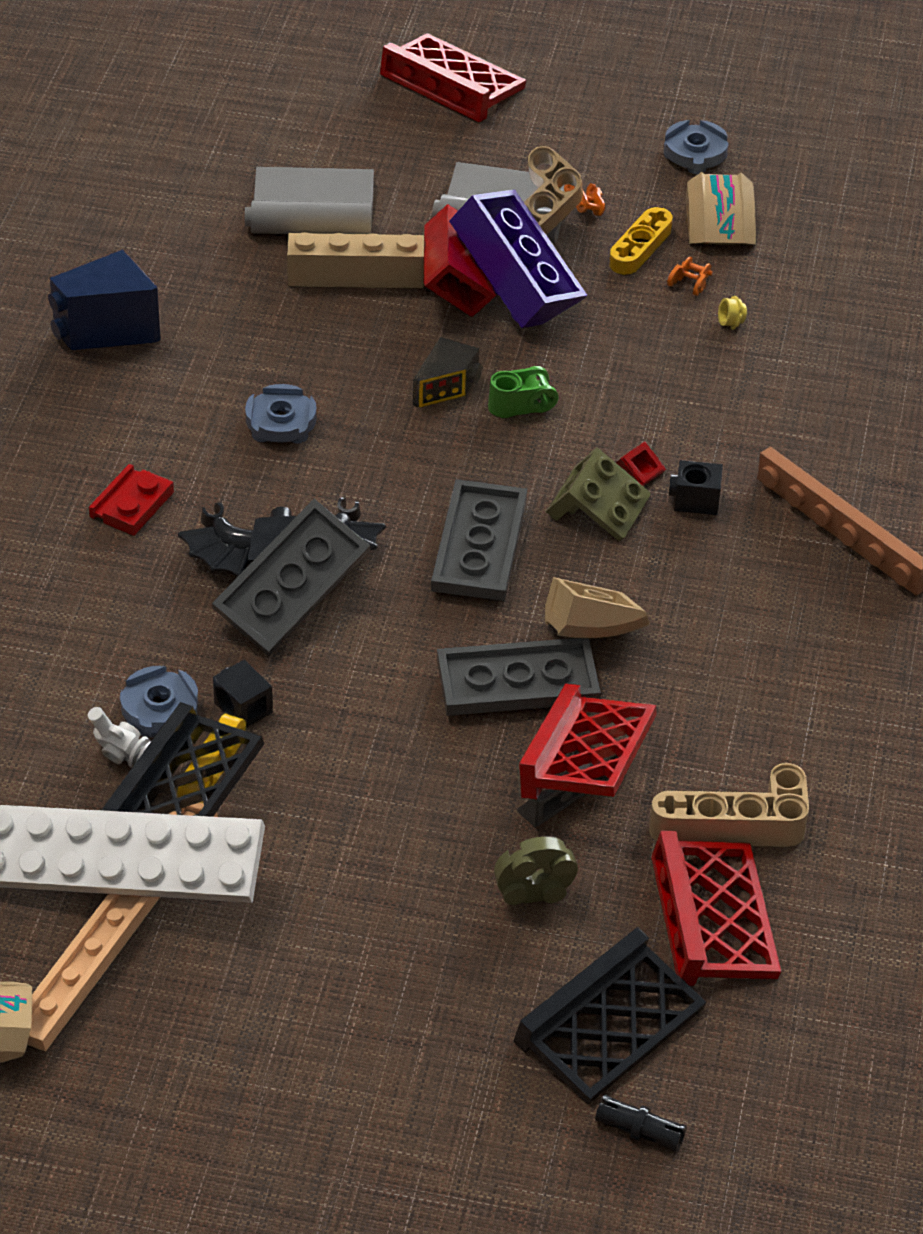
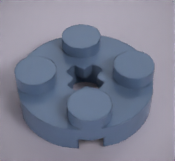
M690 120L673 124L668 128L665 136L663 154L667 159L677 165L686 167L690 173L699 174L700 172L704 173L706 168L717 166L727 158L728 136L720 126L700 120V125H689Z
M275 384L264 387L263 394L255 398L254 394L251 395L245 406L246 424L252 431L253 439L258 442H305L308 439V433L314 428L317 420L316 402L312 396L309 399L303 395V389L288 384ZM278 411L285 412L284 415H277Z
M151 666L138 670L126 680V687L120 693L123 717L129 724L137 728L142 736L149 738L156 736L180 702L193 706L197 714L199 703L197 685L190 675L179 669L178 674L167 672L166 666ZM157 696L162 700L168 699L160 703L153 702V698Z

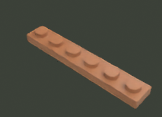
M771 446L760 453L757 479L764 486L773 490L788 501L791 506L799 509L817 525L841 540L844 545L849 546L868 560L870 564L886 573L897 584L905 587L915 596L923 592V557Z

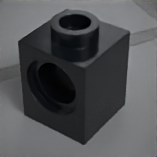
M680 460L678 475L671 474L669 496H676L674 511L718 515L723 464Z
M245 659L213 676L214 703L224 713L244 719L246 728L273 713L272 686Z

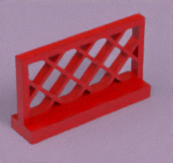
M428 33L401 47L393 43L383 46L380 75L477 122L487 118L488 108L525 89V79Z
M565 684L519 763L521 798L537 800L542 789L614 797L657 715L656 705L581 697L580 685ZM586 712H594V713H601V714H597V715H594V716L589 717V716L586 714ZM628 717H639L630 721L625 719ZM612 722L615 724L614 726L605 729L600 727ZM587 730L591 732L580 737L576 735ZM626 734L629 736L628 738L619 741H616L614 739ZM601 742L604 744V746L594 749L589 747ZM576 750L580 752L579 754L570 757H566L564 755ZM613 755H617L619 757L607 762L603 760L604 758ZM588 763H592L594 765L582 770L578 768L579 766ZM563 771H567L569 773L563 776L554 775ZM604 775L609 779L608 781L592 780Z
M660 831L651 859L676 974L689 986H695L698 977L778 979L781 968L751 844L678 841L676 831ZM684 855H696L706 864L698 870L685 861ZM724 856L741 857L743 867L737 871L721 859ZM712 868L729 879L723 886L706 876ZM696 883L713 894L708 901L705 902L692 892L691 888ZM735 884L750 894L751 898L746 903L729 892ZM720 899L737 911L730 919L712 907ZM703 915L721 926L714 934L699 924L698 920ZM744 916L758 926V931L752 935L736 924V922ZM727 931L744 943L738 951L720 939ZM712 947L729 960L726 963H708L706 952ZM750 949H753L765 958L766 964H754L744 955Z

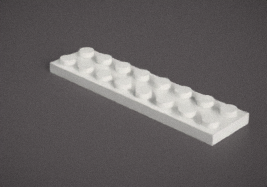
M0 805V887L253 903L265 825L262 819Z

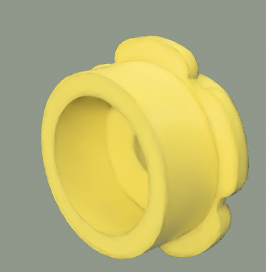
M732 296L730 299H722L718 309L719 323L722 326H730L732 330L744 323L747 308L741 299L737 296Z

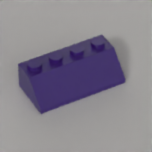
M515 189L472 195L450 219L449 222L457 232L458 238L470 251L476 265L484 272L493 285L495 293L501 297L511 312L512 318L521 328L542 325L586 298V292Z

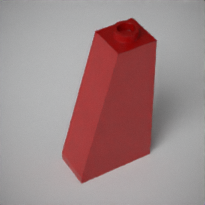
M447 204L424 225L425 287L473 317L496 294L493 285L484 272L476 265L474 257L458 238L457 232L449 222L458 210Z

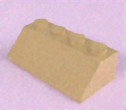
M289 233L287 253L288 286L423 288L424 235Z

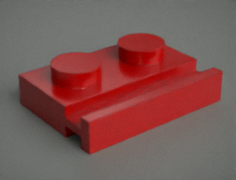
M128 464L89 506V516L92 519L99 517L103 519L104 524L135 536L174 493L173 481L144 469L139 472L134 470V465Z

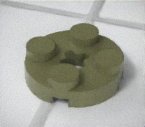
M554 837L527 839L519 843L521 850L514 852L511 856L507 850L499 857L494 867V876L504 901L509 905L545 901L546 903L561 901L566 896V888L571 885L578 872V865L572 849H567L564 841Z

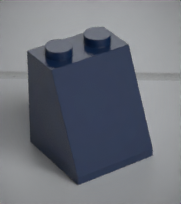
M124 250L50 278L51 293L48 294V301L53 310V320L50 323L54 336L58 340L62 339L70 350L146 344L161 340L158 287Z

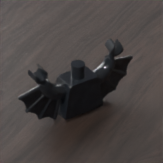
M339 498L337 502L339 513L335 516L370 545V551L376 550V538L386 529V525L383 523L357 521L361 515L359 501L355 502L353 508L345 509L347 505L346 498ZM217 502L214 506L215 515L209 514L206 508L202 507L201 522L206 528L181 531L178 533V538L188 544L190 549L189 557L201 559L209 566L212 572L224 571L238 577L246 569L247 564L249 566L296 516H292L291 510L287 507H276L271 511L270 517H259L255 520L253 530L235 527L226 518H223L224 506L222 503Z

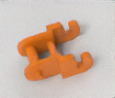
M590 183L588 185L586 195L583 191L582 200L576 206L578 212L585 213L589 209L596 216H601L604 213L605 203L601 197L603 193L595 184ZM564 185L565 192L575 188L573 185Z
M688 257L682 262V265L677 264L671 271L667 280V286L672 287L673 284L681 281L686 276L697 280L693 288V295L698 296L705 289L706 279L709 275H712L713 271H711V264L707 263L703 267L692 263L693 258ZM689 270L696 271V272L699 273V275L690 273V272H688V271H689Z

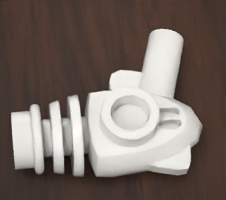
M94 707L88 713V718L95 726L93 731L94 737L103 747L101 750L103 755L117 764H121L125 760L128 762V766L132 768L151 741L146 736L139 739L141 733L127 722H121L119 726L112 724L100 707Z

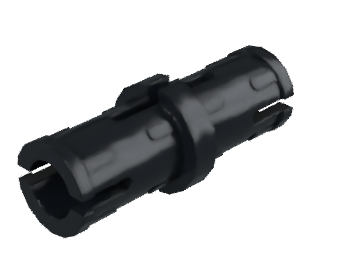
M608 1095L603 1096L602 1102L604 1103L599 1104L595 1121L631 1134L630 1138L640 1141L643 1138L678 1152L680 1144L684 1140L687 1125L679 1124L651 1113V1108L644 1105L637 1108L611 1098Z

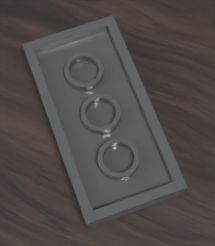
M455 480L431 579L432 592L505 601L527 501V488Z
M314 498L212 603V608L267 656H270L370 551V545Z
M589 638L437 649V664L446 716L552 707L565 684L580 685L581 697L600 699L601 692Z

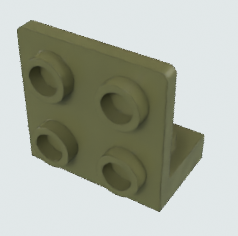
M596 447L574 466L547 508L546 513L557 521L566 512L574 514L580 508L615 539L621 541L650 497V492Z

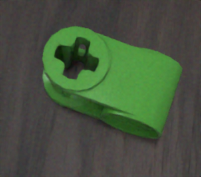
M541 366L513 371H499L493 374L490 379L488 410L491 414L500 418H509L515 415L535 412L543 413L552 409L559 399L556 389L549 384L548 372Z

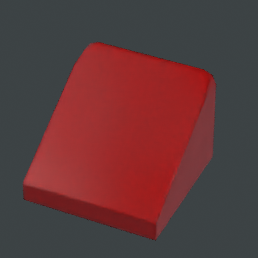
M645 441L616 462L642 486H645L667 470Z

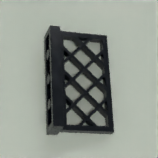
M180 702L101 811L167 814L176 811L177 815H183L181 808L203 801L204 807L198 814L193 816L213 817L265 744L262 736L196 714L193 706ZM203 731L215 734L216 740L194 747ZM238 743L247 745L242 753L226 757L224 748ZM219 750L220 761L203 767L199 766L198 757ZM193 761L194 770L173 777V773L181 763ZM225 771L226 776L221 783L205 788L203 778ZM198 780L199 791L178 797L177 787ZM171 790L173 800L151 807L158 794Z
M638 927L520 1020L513 1041L524 1053L531 1049L587 1105L703 1010L706 1005V1001L647 946L649 937ZM645 962L657 973V983L635 981V969ZM611 989L628 991L629 1006L606 1005V993ZM635 991L658 993V1009L636 1007ZM665 994L680 995L690 1006L684 1011L665 1010ZM581 1013L599 1014L600 1030L578 1029L577 1016ZM606 1015L629 1017V1033L607 1031ZM636 1018L658 1019L659 1031L655 1035L637 1034ZM570 1023V1028H566L565 1026ZM551 1037L570 1038V1055L554 1053L545 1042ZM577 1039L600 1041V1057L577 1055ZM607 1041L629 1043L630 1055L626 1059L607 1058ZM636 1044H643L637 1049ZM577 1066L600 1067V1080L590 1088L577 1076ZM607 1068H612V1070L607 1074Z

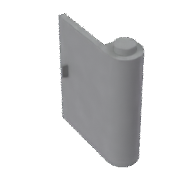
M456 162L448 194H442L440 200L434 201L432 218L447 204L459 210L472 195L515 189L524 202L538 187L534 185L530 179L529 172ZM541 207L537 209L536 212L539 214H547L552 209H550L549 207ZM562 221L546 235L551 243L556 244Z
M256 167L254 200H252L251 207H245V227H251L252 234L303 232L311 234H371L374 169Z

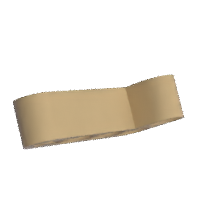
M540 146L533 149L528 156L530 179L538 189L524 201V204L547 235L579 205L583 197L581 175L575 168L550 147ZM543 163L551 165L547 170H538L536 168ZM567 184L575 187L568 192L560 190L563 185ZM541 207H549L550 209H552L547 214H539L536 212L537 209Z
M782 763L775 766L771 770L768 793L661 792L652 801L649 826L650 835L657 841L660 831H676L678 841L750 843L751 846L773 847L796 846L804 839L809 811L805 772L799 766L791 763Z

